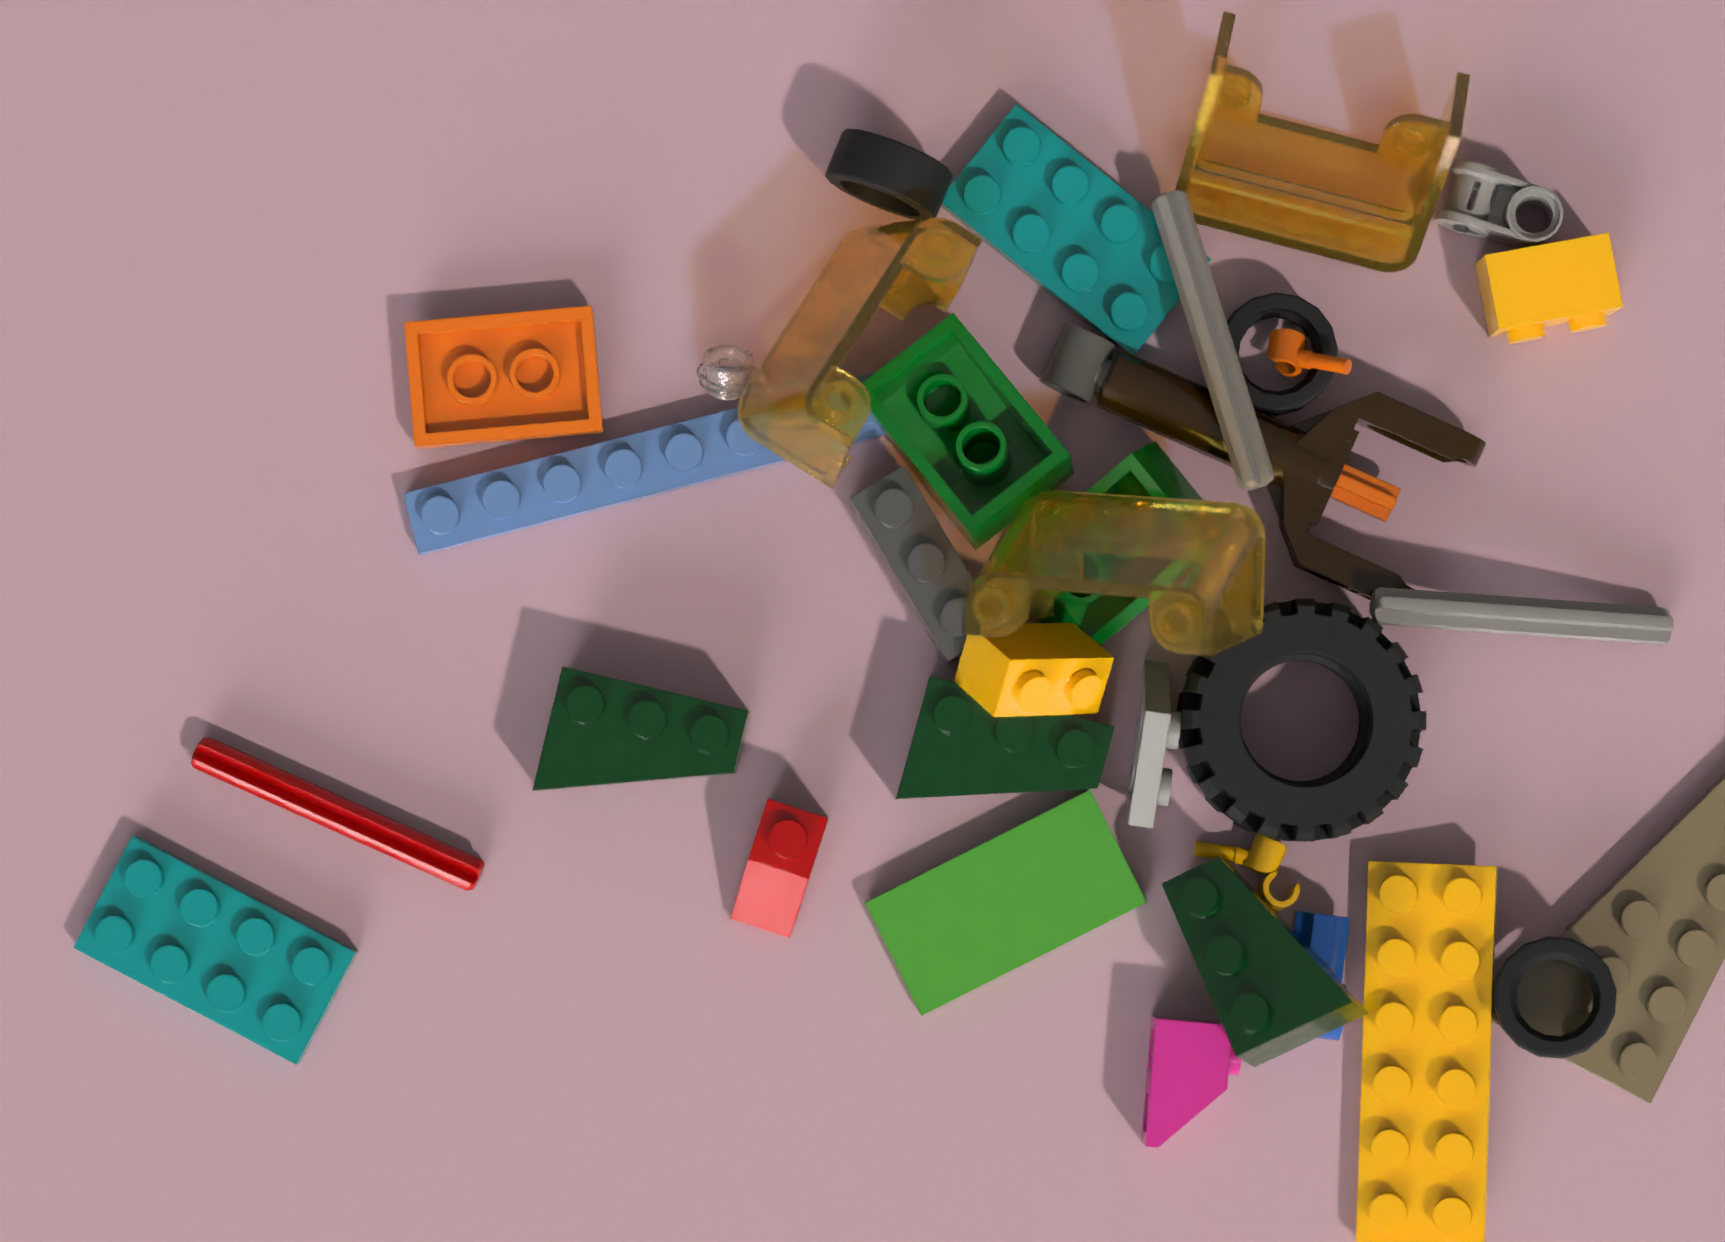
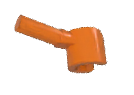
M1285 328L1275 329L1271 332L1267 356L1275 362L1277 371L1283 376H1297L1301 373L1302 368H1314L1346 375L1350 373L1352 368V361L1350 359L1305 350L1307 340L1306 336L1301 332Z

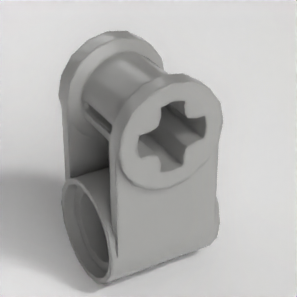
M1456 160L1451 169L1456 177L1446 207L1443 210L1437 211L1435 217L1437 224L1453 232L1469 237L1487 239L1514 249L1547 244L1562 224L1564 211L1559 198L1554 192L1545 187L1507 176L1503 172L1484 164L1467 160ZM1474 188L1476 193L1471 208L1468 210L1467 204ZM1524 205H1533L1539 208L1545 215L1547 221L1546 229L1539 233H1529L1523 230L1517 223L1515 217L1516 209Z

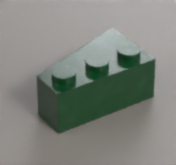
M562 666L532 790L544 791L736 774L750 712Z
M930 676L896 799L1096 789L1100 782L1114 727L1074 715L993 717L957 683Z
M1219 856L1161 883L1233 1051L1239 1059L1256 1067L1369 1014L1247 880Z

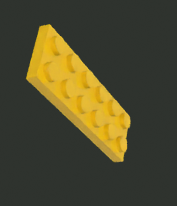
M1368 861L1364 1008L1369 1014L1363 1016L1356 1242H1486L1497 866Z

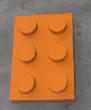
M592 306L404 322L413 437L416 449L604 433L594 309Z

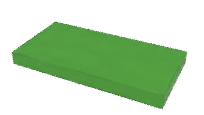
M1087 790L865 902L921 1016L1147 903L1091 790Z

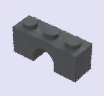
M905 465L850 497L852 508L879 553L894 572L911 601L916 615L946 664L961 656L970 624H1000Z

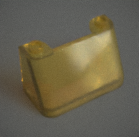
M927 218L869 225L850 231L843 238L745 387L738 404V421L743 431L759 444L833 489L850 462V450L854 440L865 425L870 412V397L865 386L855 377L839 368L840 364L878 306L902 321L913 309L922 305H936L937 308L946 313L962 289L983 239L956 222L945 218Z
M1063 490L1035 494L1024 502L968 590L965 602V635L987 637L1010 635L1022 628L1028 617L1047 618L1054 615V600L1064 591L1149 598L1150 630L1159 644L1167 650L1176 653L1212 656L1263 633L1266 544L1264 524L1258 514L1250 507L1233 502Z

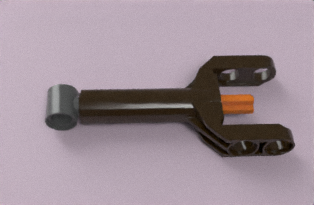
M1068 323L1064 324L1039 379L1042 384L1087 404L1091 403L1096 392L1098 393L1096 400H1098L1097 407L1232 467L1207 387L1123 349L1119 355L1116 354L1115 358L1112 359L1111 357L1116 348L1113 343L1083 328ZM1380 392L1372 393L1292 425L1254 409L1275 474L1274 480L1266 485L1277 513L1278 526L1294 567L1370 601L1373 591L1379 587L1415 590L1407 586L1399 574L1307 533L1310 526H1315L1319 523L1329 498L1383 522L1387 521L1390 512L1397 502L1401 488L1346 464L1359 434V431L1354 430L1356 424L1361 425L1443 463L1457 461L1472 467L1477 466L1486 442L1467 431Z

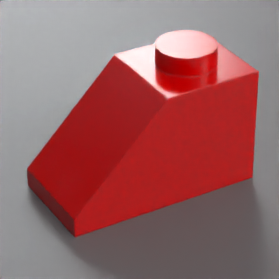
M767 799L730 919L788 938L791 937L829 818Z

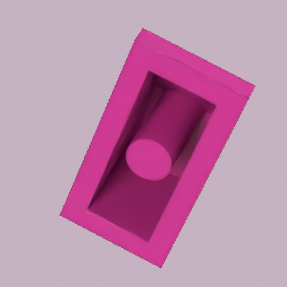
M1151 1015L1141 1142L1146 1147H1160L1227 1090L1228 1075H1239L1241 1059L1236 1057L1221 1021Z

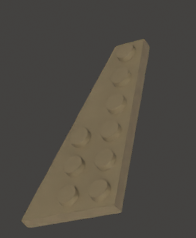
M1725 773L1707 790V794L1680 820H1676L1660 836L1661 838L1565 928L1566 931L1560 936L1561 938H1572L1592 948L1609 967L1617 989L1615 1015L1605 1035L1587 1051L1563 1059L1650 1104L1725 959ZM1548 960L1535 964L1523 975L1517 987L1516 1002L1521 1017L1531 1028L1545 1035L1561 1036L1574 1032L1586 1022L1593 1007V991L1589 979L1578 967L1566 961ZM1493 999V1022L1501 1026Z

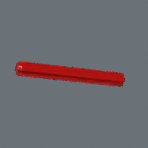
M203 737L193 752L191 760L193 768L466 891L473 890L480 880L485 865L482 859L211 737Z

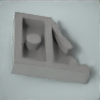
M1144 660L1141 679L1143 680V699L1140 718H1137L1127 797L1128 825L1153 828L1157 805L1168 806L1170 800L1172 769L1163 768L1166 748L1177 750L1181 729V712L1171 711L1169 663Z

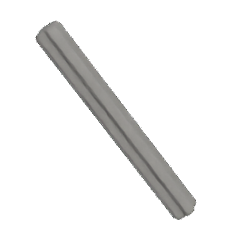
M1183 190L1162 193L1156 196V199L1152 202L1153 213L1238 487L1243 491L1264 487L1274 480L1275 474L1188 196Z
M1379 587L1373 591L1369 604V613L1372 619L1379 625L1659 645L1665 644L1670 640L1671 631L1674 626L1669 610L1663 607Z

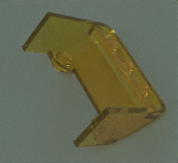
M1224 11L1200 89L1175 190H1183L1187 194L1196 224L1381 272H1397L1411 266L1419 254L1461 140L1470 75L1457 72L1441 119L1420 114L1400 115L1386 125L1379 145L1259 114L1263 100V87L1258 78L1248 70L1225 64L1236 14Z

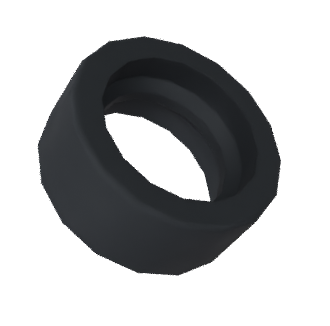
M846 129L841 133L825 177L831 184L843 192L879 209L917 221L931 222L937 217L953 174L948 167L938 160L899 141L860 129Z
M1275 292L1254 297L1235 310L1227 321L1238 359L1240 343L1247 330L1257 322L1270 318L1286 319L1301 327L1308 336L1314 353L1337 357L1338 347L1331 324L1318 307L1296 295ZM1312 368L1304 380L1293 388L1271 391L1262 389L1252 383L1243 372L1254 409L1273 416L1302 409L1324 391L1334 372Z
M1547 936L1523 944L1506 959L1495 982L1494 1007L1501 1028L1518 1047L1538 1057L1563 1059L1587 1051L1605 1035L1615 1015L1617 989L1609 967L1592 948L1572 938ZM1548 960L1566 961L1578 967L1589 979L1593 991V1007L1586 1022L1574 1032L1561 1036L1545 1035L1531 1028L1521 1017L1516 1002L1517 987L1523 975L1535 964Z

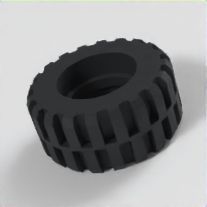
M1293 599L1291 601L1273 602L1260 606L1234 619L1224 628L1217 631L1205 643L1204 649L1190 665L1185 675L1187 680L1183 692L1179 693L1177 711L1181 712V729L1178 744L1179 749L1183 748L1188 764L1185 768L1192 782L1198 784L1206 795L1205 800L1217 812H1222L1234 821L1233 824L1249 832L1261 834L1271 839L1314 842L1316 840L1334 839L1350 834L1351 830L1363 824H1370L1384 814L1383 809L1392 800H1398L1409 785L1405 781L1412 768L1418 767L1423 749L1419 748L1418 745L1420 732L1426 730V711H1420L1418 693H1422L1423 690L1418 675H1411L1404 661L1408 658V655L1398 642L1392 643L1381 632L1383 630L1381 625L1370 617L1362 618L1352 613L1351 607L1336 602L1326 604L1315 602L1314 599ZM1286 662H1311L1331 670L1348 686L1358 708L1359 730L1352 751L1339 767L1329 774L1314 780L1293 781L1270 773L1253 758L1242 735L1241 711L1249 689L1264 672Z

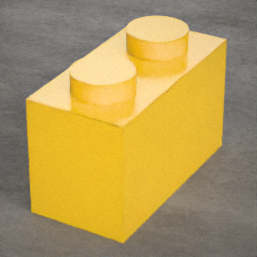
M1609 232L1486 254L1475 263L1488 336L1507 334L1508 344L1543 338L1546 336L1544 327L1568 323L1570 333L1607 326V315H1611L1623 307Z
M1074 623L970 624L954 681L993 717L1097 714L1114 657Z

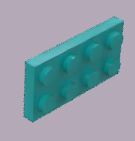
M1017 104L946 192L941 205L945 211L1104 338L1113 343L1119 350L1123 349L1136 355L1180 300L1154 213ZM1207 256L1208 263H1210L1212 259Z
M139 836L131 837L73 947L296 1065L301 1062L358 953L357 950Z

